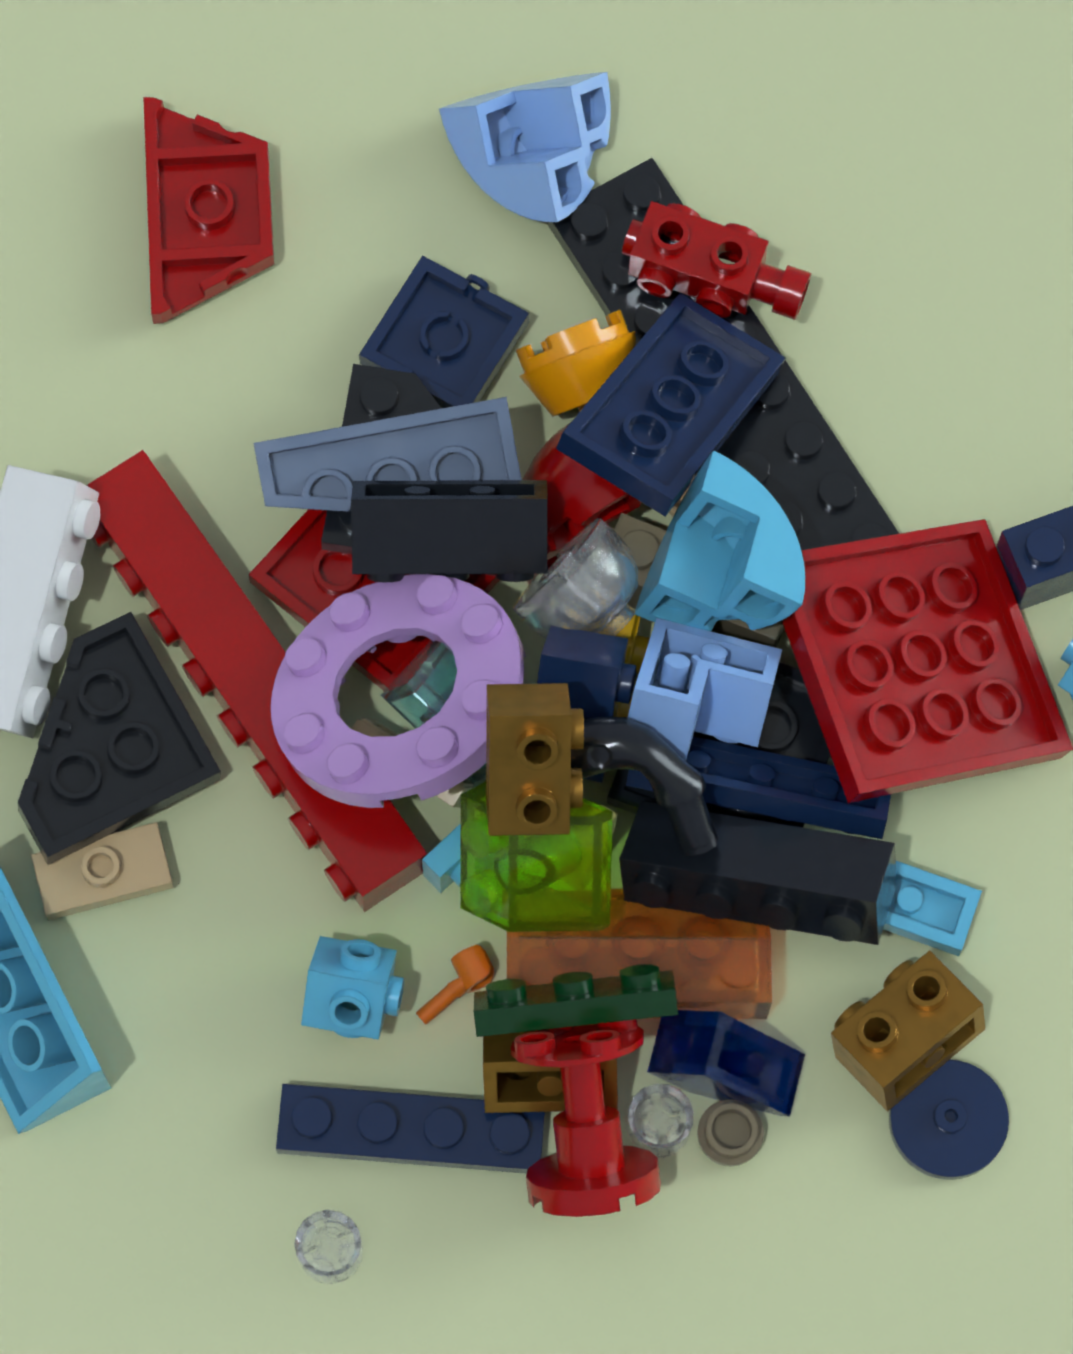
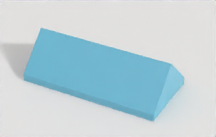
M0 867V1098L19 1134L29 1131L111 1089V1086Z

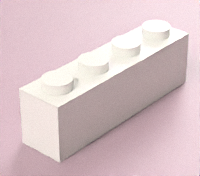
M7 465L0 491V730L33 739L36 726L42 724L49 710L50 691L47 686L53 664L61 659L66 647L67 630L64 623L70 601H74L82 588L84 569L81 565V560L87 539H91L94 536L99 525L100 505L97 501L100 493L79 481Z

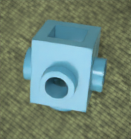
M320 936L308 969L301 1025L334 1031L338 1035L347 1038L366 1037L379 1040L386 1015L397 1017L400 1010L405 978L393 976L397 950L378 947L367 940L354 939L345 941Z

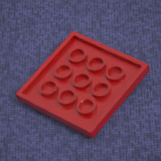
M985 519L801 550L805 567L803 604L793 614L782 620L848 803L1057 760L1073 750Z

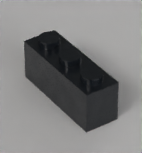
M547 480L353 481L351 496L352 574H367V578L375 582L400 581L405 574L443 575L462 581L467 580L470 574H496V578L502 581L523 582L533 579L534 574H548Z

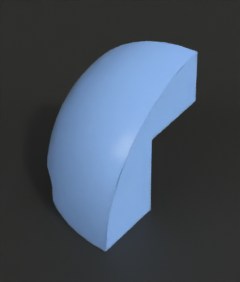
M607 72L556 78L462 100L439 108L442 123L449 142L462 166L474 182L494 201L506 209L531 220L559 222L574 212L591 191L595 182L588 176L587 171L593 153L596 149L604 148L608 144L611 120Z

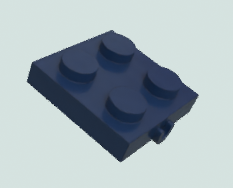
M422 255L359 354L360 364L415 373L441 408L480 402L527 327L529 313L489 292L490 287L482 278L469 274L465 279ZM474 283L478 285L480 289H475L471 286V284Z

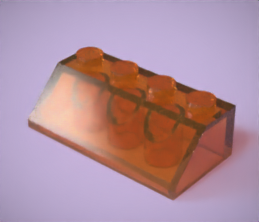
M507 888V979L524 980L526 986L551 984L555 976L568 972H589L593 975V979L620 976L619 971L625 967L652 964L658 966L660 971L673 970L678 1015L645 1019H767L772 1004L770 927L731 919H712L702 914L662 907L649 908L639 903L624 901L623 889Z

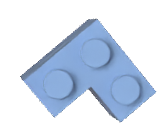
M656 618L634 687L628 718L647 725L684 760L687 759L694 732L714 736L716 739L726 743H742L758 747L782 649Z

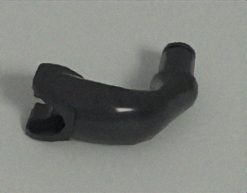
M628 717L584 718V748L571 749V768H582L583 779L614 769L640 771L648 779L657 804L665 806L682 855H700L712 850L717 845L719 837L702 794L707 788L706 783L698 770L684 760L647 725Z

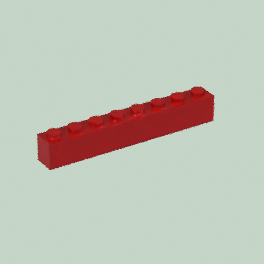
M141 450L86 485L100 493L97 501L100 505V521L96 533L91 538L98 548L106 543L109 544L120 560L113 565V568L126 590L132 597L142 592L153 607L154 611L149 613L147 617L160 639L167 647L177 642L189 659V661L182 665V668L194 688L202 697L212 692L224 711L218 714L217 718L228 737L237 748L247 743L260 761L252 766L264 789L273 799L282 793L295 813L288 817V821L301 842L308 850L316 845L322 850L331 863L330 866L324 869V873L340 898L346 902L354 897L363 911L366 912L422 875V859L427 855V852L390 800H384V808L358 807L340 803L311 788L291 766L277 742L271 720L272 690L277 672L286 652L144 450Z

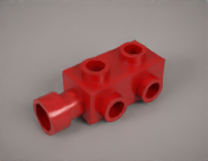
M651 201L643 222L636 219L632 220L622 247V254L630 257L628 275L638 278L637 285L643 291L657 297H670L674 290L695 297L696 303L721 318L729 317L732 310L745 315L750 300L754 299L773 306V313L796 320L812 275L808 271L787 265L786 269L782 270L765 264L769 241L759 238L752 229L735 223L723 226L703 219L693 209L676 203L665 206ZM659 237L673 241L675 244H667ZM719 258L734 262L735 264H725Z

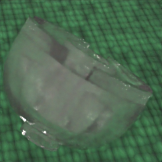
M597 518L583 528L555 555L558 559L549 567L548 574H538L513 606V610L522 618V621L545 639L551 625L568 630H584L616 636L635 614V611L628 605L638 588V566L633 552L617 531L601 518L600 520Z

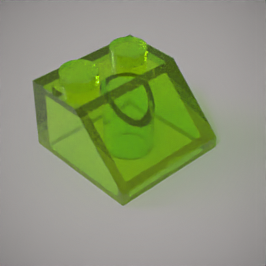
M486 782L461 794L460 908L508 932L601 931L610 926L613 811L583 798L582 808L570 809V834L489 836Z

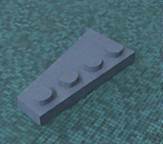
M507 397L253 443L264 503L267 507L351 512L353 481L522 480Z

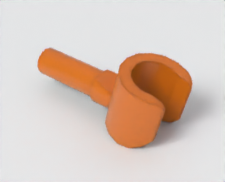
M480 945L466 948L451 958L452 965L459 978L448 983L444 989L416 1012L425 1025L455 999L460 998L465 993L485 988L492 982L494 968L486 951Z

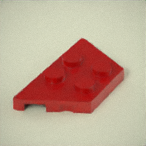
M143 97L151 315L153 324H160L274 265L270 161L267 141L244 132H229L222 128L218 122L198 114L195 119L189 118L164 108L162 100L154 97Z

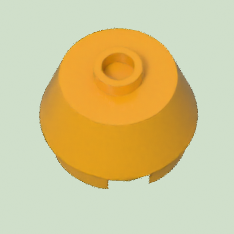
M621 310L605 316L609 325L607 328L601 329L597 318L547 336L548 338L545 341L540 342L544 352L534 355L531 344L516 350L524 374L519 377L552 417L576 408L580 412L636 346V331L629 333Z

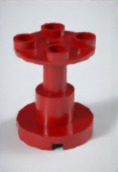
M637 1019L528 1031L517 1036L512 1041L510 1048L511 1056L518 1062L537 1067H559L561 1071L565 1111L560 1112L553 1118L557 1153L538 1160L528 1168L526 1174L529 1203L534 1207L537 1203L542 1202L544 1213L571 1217L605 1215L621 1211L619 1198L634 1194L635 1204L638 1206L648 1202L660 1192L661 1180L658 1157L649 1150L623 1145L619 1111L613 1107L605 1106L600 1062L627 1055L643 1045L644 1030L638 1026Z

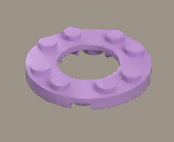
M412 574L404 575L402 580L396 582H375L353 592L338 596L329 607L323 610L304 628L288 647L277 672L272 690L271 720L274 734L280 748L301 779L317 792L340 803L358 807L384 808V800L399 799L418 794L421 801L434 797L466 780L486 763L487 684H524V657H526L524 646L512 621L498 602L482 589L468 582L443 575ZM417 636H425L433 642L436 640L443 643L452 652L457 667L453 692L441 710L419 728L396 736L370 737L350 729L340 718V704L337 698L340 685L346 682L344 676L354 661L366 651L374 653L377 649L376 644L384 641L404 643Z

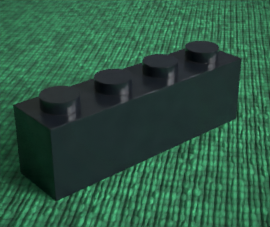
M645 801L640 802L619 858L624 901L639 903L649 908L662 907L702 914L712 919H731L765 925L776 930H794L823 935L839 941L879 944L897 886L895 843L709 812L719 837L717 845L706 853L684 856L681 853L665 806Z

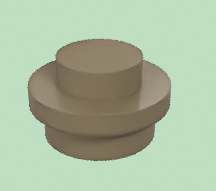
M728 1099L714 1103L703 1113L699 1121L697 1137L703 1153L710 1160L723 1166H739L750 1161L758 1153L763 1142L764 1128L760 1116L751 1106L739 1100Z

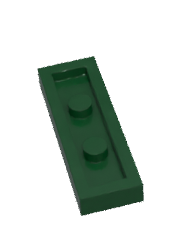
M640 964L625 967L619 971L620 976L593 979V975L589 972H568L555 976L551 984L526 986V982L520 979H504L489 983L486 986V991L474 992L473 1012L476 1037L678 1015L673 970L660 971L656 965Z

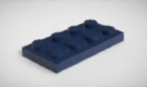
M680 293L563 431L556 449L666 517L689 488L712 451L717 452L776 378L786 357Z

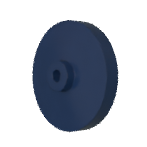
M948 1060L889 1110L890 1133L901 1156L916 1170L938 1179H962L983 1170L1001 1150L1007 1137L1009 1126L1007 1104L998 1085L981 1069L958 1060Z

